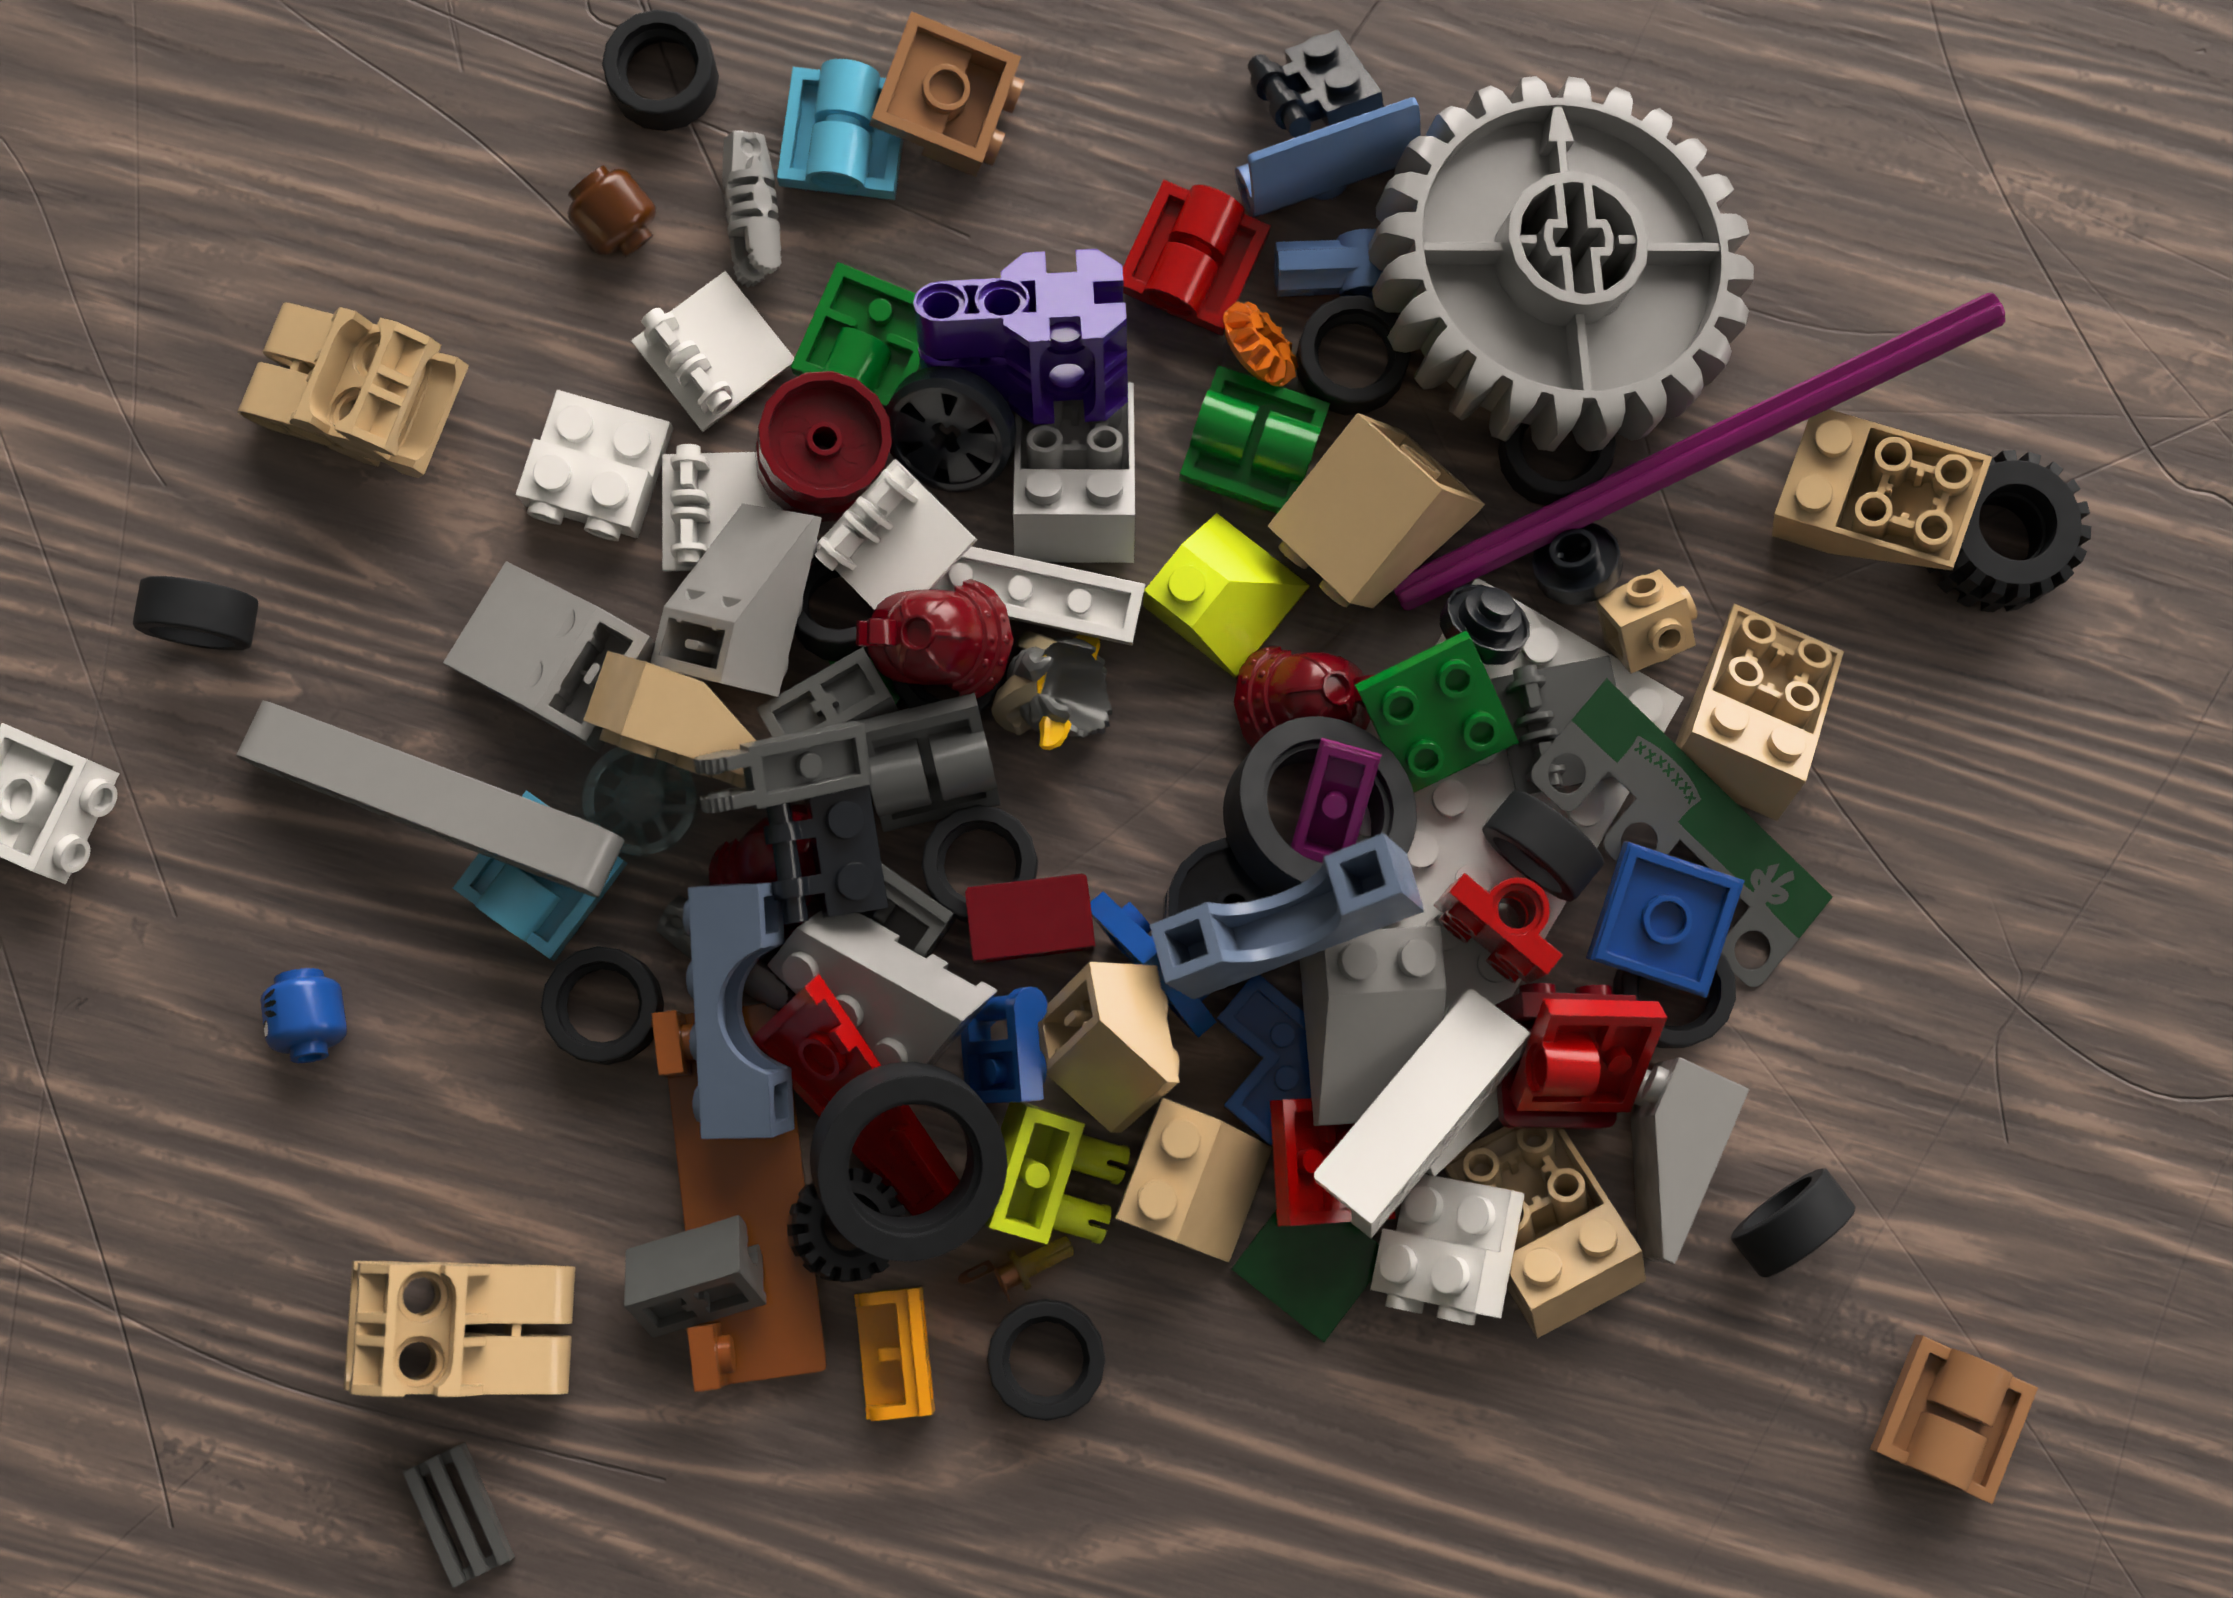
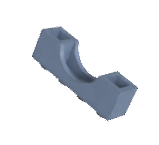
M1383 833L1324 856L1321 868L1312 877L1287 891L1244 903L1216 904L1206 902L1150 924V929L1165 983L1194 1000L1425 912L1407 853Z
M772 882L688 888V900L683 909V925L691 939L692 962H690L687 968L686 985L691 998H694L695 1024L691 1028L689 1045L691 1055L697 1061L698 1086L693 1095V1113L695 1119L700 1123L701 1139L772 1138L794 1130L791 1067L773 1060L755 1044L746 1028L742 1012L743 989L750 971L765 954L785 943L781 900L774 901Z

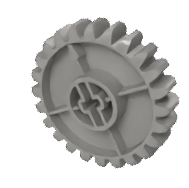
M1537 76L1521 78L1509 99L1502 90L1491 85L1480 89L1474 93L1466 110L1454 106L1447 107L1435 116L1426 136H1418L1409 142L1395 167V176L1387 182L1376 206V218L1381 224L1369 243L1368 254L1369 261L1383 272L1377 280L1372 294L1377 308L1387 313H1401L1387 336L1393 350L1407 353L1420 349L1425 358L1418 367L1413 379L1421 388L1434 389L1447 381L1456 389L1449 402V412L1462 421L1470 417L1480 406L1491 411L1489 421L1491 436L1505 442L1513 435L1521 423L1531 426L1532 441L1538 450L1554 452L1571 430L1577 444L1585 451L1602 450L1617 432L1631 441L1644 438L1650 434L1663 417L1668 419L1676 418L1682 415L1700 396L1703 387L1710 384L1726 367L1732 353L1729 344L1746 327L1749 309L1740 297L1754 281V265L1745 256L1734 253L1750 235L1746 219L1737 214L1720 213L1719 211L1720 207L1734 191V188L1727 176L1713 174L1702 177L1696 168L1707 153V148L1698 139L1688 138L1675 146L1666 138L1672 126V116L1658 108L1652 110L1642 121L1631 116L1633 99L1630 92L1615 87L1608 94L1603 104L1592 102L1590 86L1583 78L1576 77L1567 78L1556 98H1551L1546 83Z

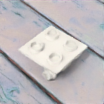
M726 271L669 313H664L661 308H655L648 312L641 321L646 329L631 340L702 432L790 368L794 360L793 355Z
M681 444L676 447V454H662L663 571H691L742 503L782 510L781 507L768 497L757 476L755 452L701 453L699 445Z
M894 459L818 541L815 556L831 571L835 569L875 610L877 605L885 598L898 592L931 590L977 539L898 460Z

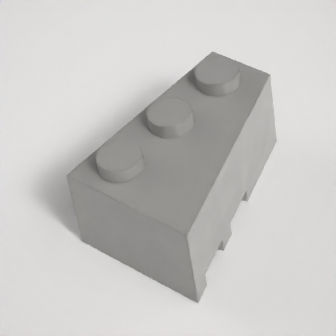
M822 910L809 918V921H805L794 930L767 965L795 994H798L812 979L820 974L881 1065L898 1062H918L934 1065L998 991L982 981L975 986L947 970L949 963L934 954L924 958L898 943L900 935L860 913L823 918Z

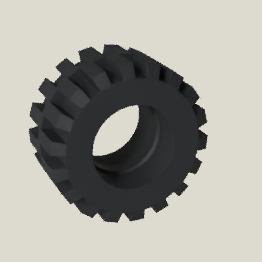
M2003 450L1992 458L1953 571L1926 567L1929 574L1937 570L1940 572L1944 579L1937 585L1945 593L1956 589L1960 592L1957 602L1967 607L1979 600L1981 601V611L1994 613L2004 606L2006 612L2020 609L2028 603L2032 604L2066 582L2074 574L2072 569L2083 562L2087 553L2080 546L2091 539L2092 526L2082 525L2081 520L2090 514L2087 501L2077 503L2074 494L2081 490V488L2074 479L2065 483L2059 477L2060 473L2064 470L2061 466L2053 461L2048 466L2043 467L2039 465L2041 455L2027 452L2017 460L2016 450ZM1982 505L2002 506L2012 511L2021 519L2029 536V551L2025 560L2005 558L1988 546L1979 527V514Z

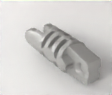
M733 131L724 138L722 185L726 192L724 194V203L727 207L725 213L727 223H729L727 232L730 239L732 261L734 263V275H736L737 281L741 283V286L746 285L748 288L751 285L754 287L763 281L767 273L772 274L780 268L782 264V256L780 255L781 231L779 221H777L779 218L778 207L775 204L777 202V194L774 189L775 176L765 136L755 132Z

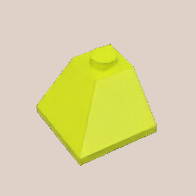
M1216 513L1181 544L1145 588L1143 606L1236 679L1239 675V669L1248 657L1262 647L1309 589L1310 585Z

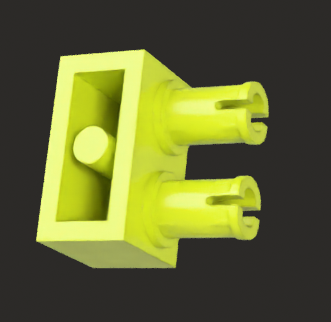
M1009 1102L1001 1127L1007 1152L1006 1180L1001 1198L985 1225L995 1230L1047 1245L1052 1229L1100 1244L1104 1240L1107 1230L1100 1228L1101 1226L1089 1223V1220L1110 1224L1111 1207L1106 1204H1097L1064 1194L1070 1172L1073 1170L1118 1185L1126 1171L1119 1169L1117 1166L1107 1164V1161L1113 1160L1128 1165L1130 1157L1129 1147L1083 1135L1085 1124L1067 1115L1025 1102Z

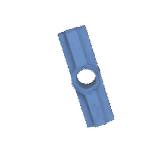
M1377 229L1348 231L1339 235L1336 240L1276 242L1274 248V280L1277 297L1340 294V297L1363 295L1373 299L1372 290L1383 272L1369 261L1368 254L1369 243Z

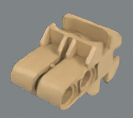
M283 303L264 347L263 354L287 368L258 362L238 409V414L270 430L325 445L362 463L379 467L380 462H384L401 474L420 478L426 472L469 365L458 357L439 353L441 344L430 336L399 322L380 317L378 324H373L357 311L339 307L334 314L292 303Z
M352 1261L343 1389L349 1390V1393L353 1395L404 1397L405 1394H433L437 1397H464L483 1394H568L572 1336L521 1334L522 1324H572L575 1266ZM425 1277L434 1287L435 1296L433 1303L423 1312L411 1313L403 1302L404 1289L412 1280ZM504 1324V1333L464 1332L465 1325ZM423 1342L430 1350L431 1359L429 1366L425 1372L418 1376H404L399 1369L400 1353L411 1343Z

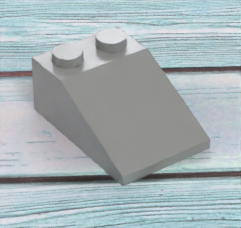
M1441 926L1378 929L1300 959L1314 1126L1356 1123L1444 1019L1447 988Z
M1681 1057L1654 1063L1652 1070L1647 1069L1634 1104L1637 1105L1631 1117L1638 1245L1642 1250L1643 1259L1651 1262L1675 1264L1749 1092V1088Z

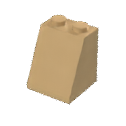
M1357 413L1268 524V527L1283 540L1278 548L1289 560L1303 569L1310 566L1323 578L1319 587L1333 601L1343 607H1348L1351 603L1374 608L1470 521L1485 504L1403 430Z
M1162 1098L1157 1105L1114 1218L1229 1263L1273 1147L1221 1120Z

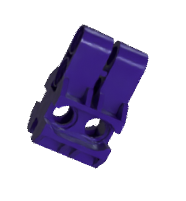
M1098 249L1075 250L1077 272L1046 273L1045 251L1024 252L1001 271V278L938 281L925 285L915 294L913 301L917 342L919 345L920 370L933 366H951L975 373L992 384L1005 400L1009 401L1011 410L1033 425L1055 424L1054 401L1083 400L1085 422L1106 421L1128 402L1126 305L1123 303L1124 282L1122 264Z

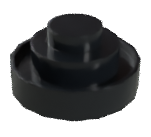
M1591 523L1580 529L1566 530L1558 534L1551 543L1534 550L1532 565L1538 587L1548 598L1561 604L1581 605L1596 601L1613 589L1621 577L1623 561L1615 536L1607 528Z
M1465 585L1457 588L1450 595L1440 612L1439 625L1445 639L1448 640L1467 631L1483 664L1504 665L1515 660L1530 637V623L1525 612L1507 592L1499 588H1491L1484 585Z

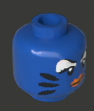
M301 968L282 972L274 977V984L268 987L261 995L260 1002L266 1042L272 1050L290 1054V1060L293 1063H310L327 1058L329 1056L328 1048L340 1043L347 1035L342 989L337 981L324 977L323 970Z

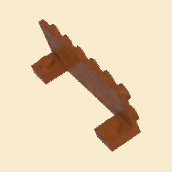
M765 1003L742 1006L744 1022L750 1036L752 1037L779 1011L767 1007ZM678 1010L651 1013L658 1075L668 1078L685 1231L739 1215L747 1225V1247L759 1244L763 1257L766 1305L687 1328L694 1392L720 1389L729 1384L822 1372L827 1368V1357L817 1274L815 1272L810 1273L802 1266L805 1262L800 1256L795 1257L791 1249L795 1245L794 1240L787 1233V1225L792 1224L793 1215H789L791 1205L797 1203L800 1197L798 1195L799 1191L806 1186L795 1091L793 1089L794 1130L772 1138L701 1139L700 1123L695 1119L693 1113V1095L698 1086L697 1061L692 1057L689 1045L691 1028L695 1024L694 1013L684 1014Z

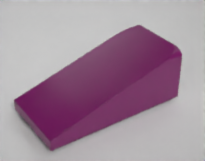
M1321 737L1291 848L1310 860L1323 863L1324 856L1356 844L1382 754Z

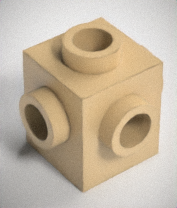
M1660 569L1647 575L1637 576L1595 601L1604 643L1630 674L1654 663L1663 662L1677 653L1696 646L1691 623L1692 620L1697 618L1694 601L1684 586L1677 588Z

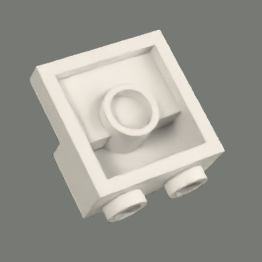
M557 390L541 439L534 438L516 496L524 506L528 507L527 514L538 520L556 525H561L563 518L585 523L584 530L586 532L611 541H618L620 534L638 538L662 466V454L666 453L674 428L669 421Z
M1 723L0 857L32 872L66 884L71 873L81 870L89 859L90 845L87 840L98 817L107 815L116 804L117 789L114 784L120 773Z
M1424 1174L1402 1201L1396 1231L1382 1228L1370 1290L1387 1293L1385 1306L1422 1314L1424 1302L1439 1305L1437 1318L1474 1326L1476 1314L1501 1318L1525 1194L1498 1187Z

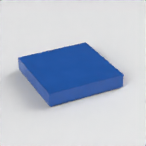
M1623 842L1586 959L1707 998L1745 880L1631 842Z

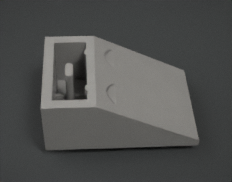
M1128 383V402L1106 421L1085 422L1083 400L1054 401L1055 424L1033 425L1016 413L1013 500L1014 556L1041 562L1134 563V383Z
M742 503L665 604L650 663L674 672L779 697L782 681L789 665L788 656L797 619L803 608V594L811 561L817 550V536L822 518Z
M506 561L443 663L599 753L605 741L599 740L603 728L583 720L607 651L650 663L655 642L649 635L600 607Z

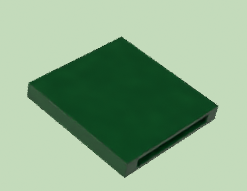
M1275 1210L1232 1266L1231 1270L1322 1342H1325L1373 1279L1379 1244L1351 1222L1277 1226V1210Z

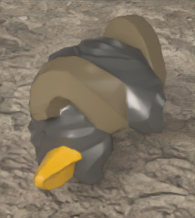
M1030 631L1022 632L1014 645V648L1020 651V653L1012 659L1007 669L1006 682L997 690L993 699L991 709L996 722L1005 730L1016 735H1021L1031 728L1040 732L1039 746L1044 750H1052L1061 746L1067 736L1084 738L1089 735H1096L1097 732L1101 735L1105 733L1106 727H1110L1109 716L1112 715V707L1108 701L1109 696L1106 691L1107 682L1105 678L1107 669L1103 667L1105 660L1098 656L1101 646L1100 639L1080 634L1074 638L1070 636L1054 638Z

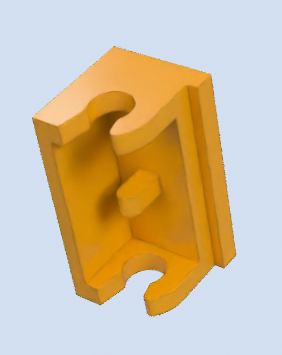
M923 1286L854 1294L866 1404V1420L881 1421L933 1415L935 1412Z

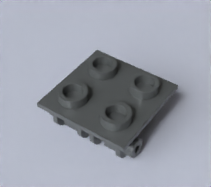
M1609 655L1537 669V665L1523 666L1514 669L1512 675L1491 679L1519 743L1506 748L1515 790L1528 794L1542 792L1533 783L1531 778L1534 764L1606 678L1616 686ZM1570 753L1557 756L1549 767V781L1554 789L1582 784L1585 778L1583 762L1579 757ZM1607 772L1601 780L1615 777L1610 772Z

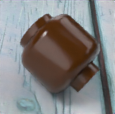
M603 165L586 176L568 193V196L573 201L568 209V218L596 253L609 255L620 249L625 257H628L653 237L647 226L656 215V206L626 170L615 169L609 172Z

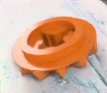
M1237 301L1224 312L1223 321L1227 342L1238 361L1249 373L1257 379L1277 387H1283L1296 377L1295 369L1298 367L1297 357L1291 351L1292 343L1284 337L1282 327L1275 325L1269 313L1261 312L1255 304L1249 301L1246 303Z

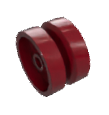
M833 371L806 372L783 383L766 402L757 433L755 449L757 476L768 497L785 511L818 516L822 518L821 522L838 521L846 510L856 502L858 497L880 476L887 463L892 445L890 419L878 396L859 380ZM823 445L829 447L830 449L823 450L820 449L819 446Z

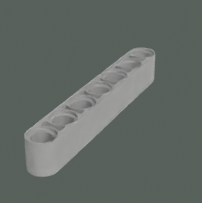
M262 700L236 754L239 759L271 774L596 898H599L625 841L617 834L591 822Z

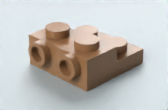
M911 11L869 126L924 147L921 155L976 177L982 163L990 166L994 165L1002 145L1005 133L995 128L1002 110L1013 113L1025 80L1015 77L1021 56Z

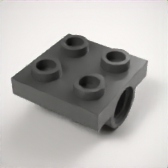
M975 693L858 720L863 722L865 726L872 776L870 790L883 832L942 819L953 811L975 805L992 807L1001 804Z

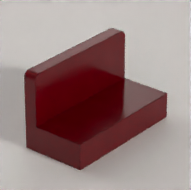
M1080 873L968 887L965 891L974 964L1095 950L1088 880L1085 874Z

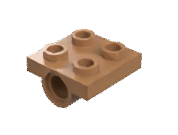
M1915 1335L1870 1450L1984 1502L1993 1504L2038 1387L2013 1377L2012 1373L1983 1359L1951 1349L1925 1336Z

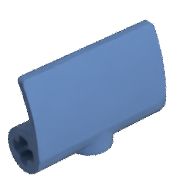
M1411 97L1249 154L1247 157L1248 164L1236 167L1235 169L1238 190L1248 215L1256 218L1310 198L1321 200L1333 199L1342 194L1350 184L1395 169L1409 142L1421 136L1420 110L1416 98Z

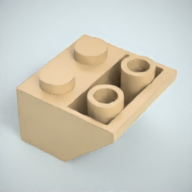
M1089 962L1048 1003L1046 1015L1038 1023L1040 1047L1046 1060L1047 1075L1111 1133H1122L1179 1083V1057L1176 1050L1172 1047L1167 1021L1168 1000L1165 992L1161 990L1157 966Z

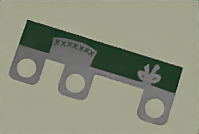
M1606 678L1534 764L1531 771L1532 781L1560 809L1573 811L1581 805L1605 774L1610 772L1636 797L1604 839L1606 852L1616 862L1621 851V837L1625 829L1633 823L1643 822L1650 825L1656 833L1657 847L1655 851L1668 855L1677 842L1681 840L1710 869L1745 880L1740 898L1750 907L1727 934L1722 953L1727 957L1733 973L1742 982L1750 987L1760 986L1833 896ZM1565 753L1574 754L1579 757L1585 767V778L1582 785L1571 793H1561L1554 789L1548 776L1551 762L1557 756ZM1748 931L1763 933L1770 944V954L1767 961L1757 969L1742 967L1735 957L1736 942L1742 934Z

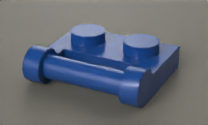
M1021 987L1014 989L1009 995L993 996L961 1033L964 1082L976 1092L984 1103L1044 1100L1043 1084L1047 1077V1064L1043 1053L1040 1051L1038 1023L1045 1017L1048 1003L1043 992L1036 987ZM1007 1020L1008 1039L991 1040L990 1027L996 1021Z

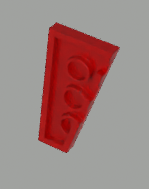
M820 974L812 979L751 1037L767 1056L791 1067L792 1088L819 1117L829 1101L844 1085L860 1074L882 1066ZM909 1105L895 1107L874 1118L862 1130L852 1148V1152L872 1173H876L883 1178L881 1182L885 1186H893L898 1193L895 1196L896 1199L904 1205L912 1216L929 1211L946 1198L960 1181Z

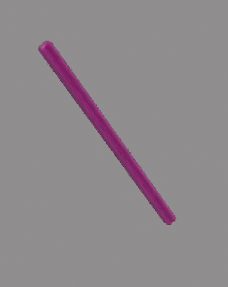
M1986 293L1418 567L1394 589V593L1404 610H1412L1551 543L1558 534L1566 530L1580 529L2002 326L2006 322L2004 307L1994 293Z

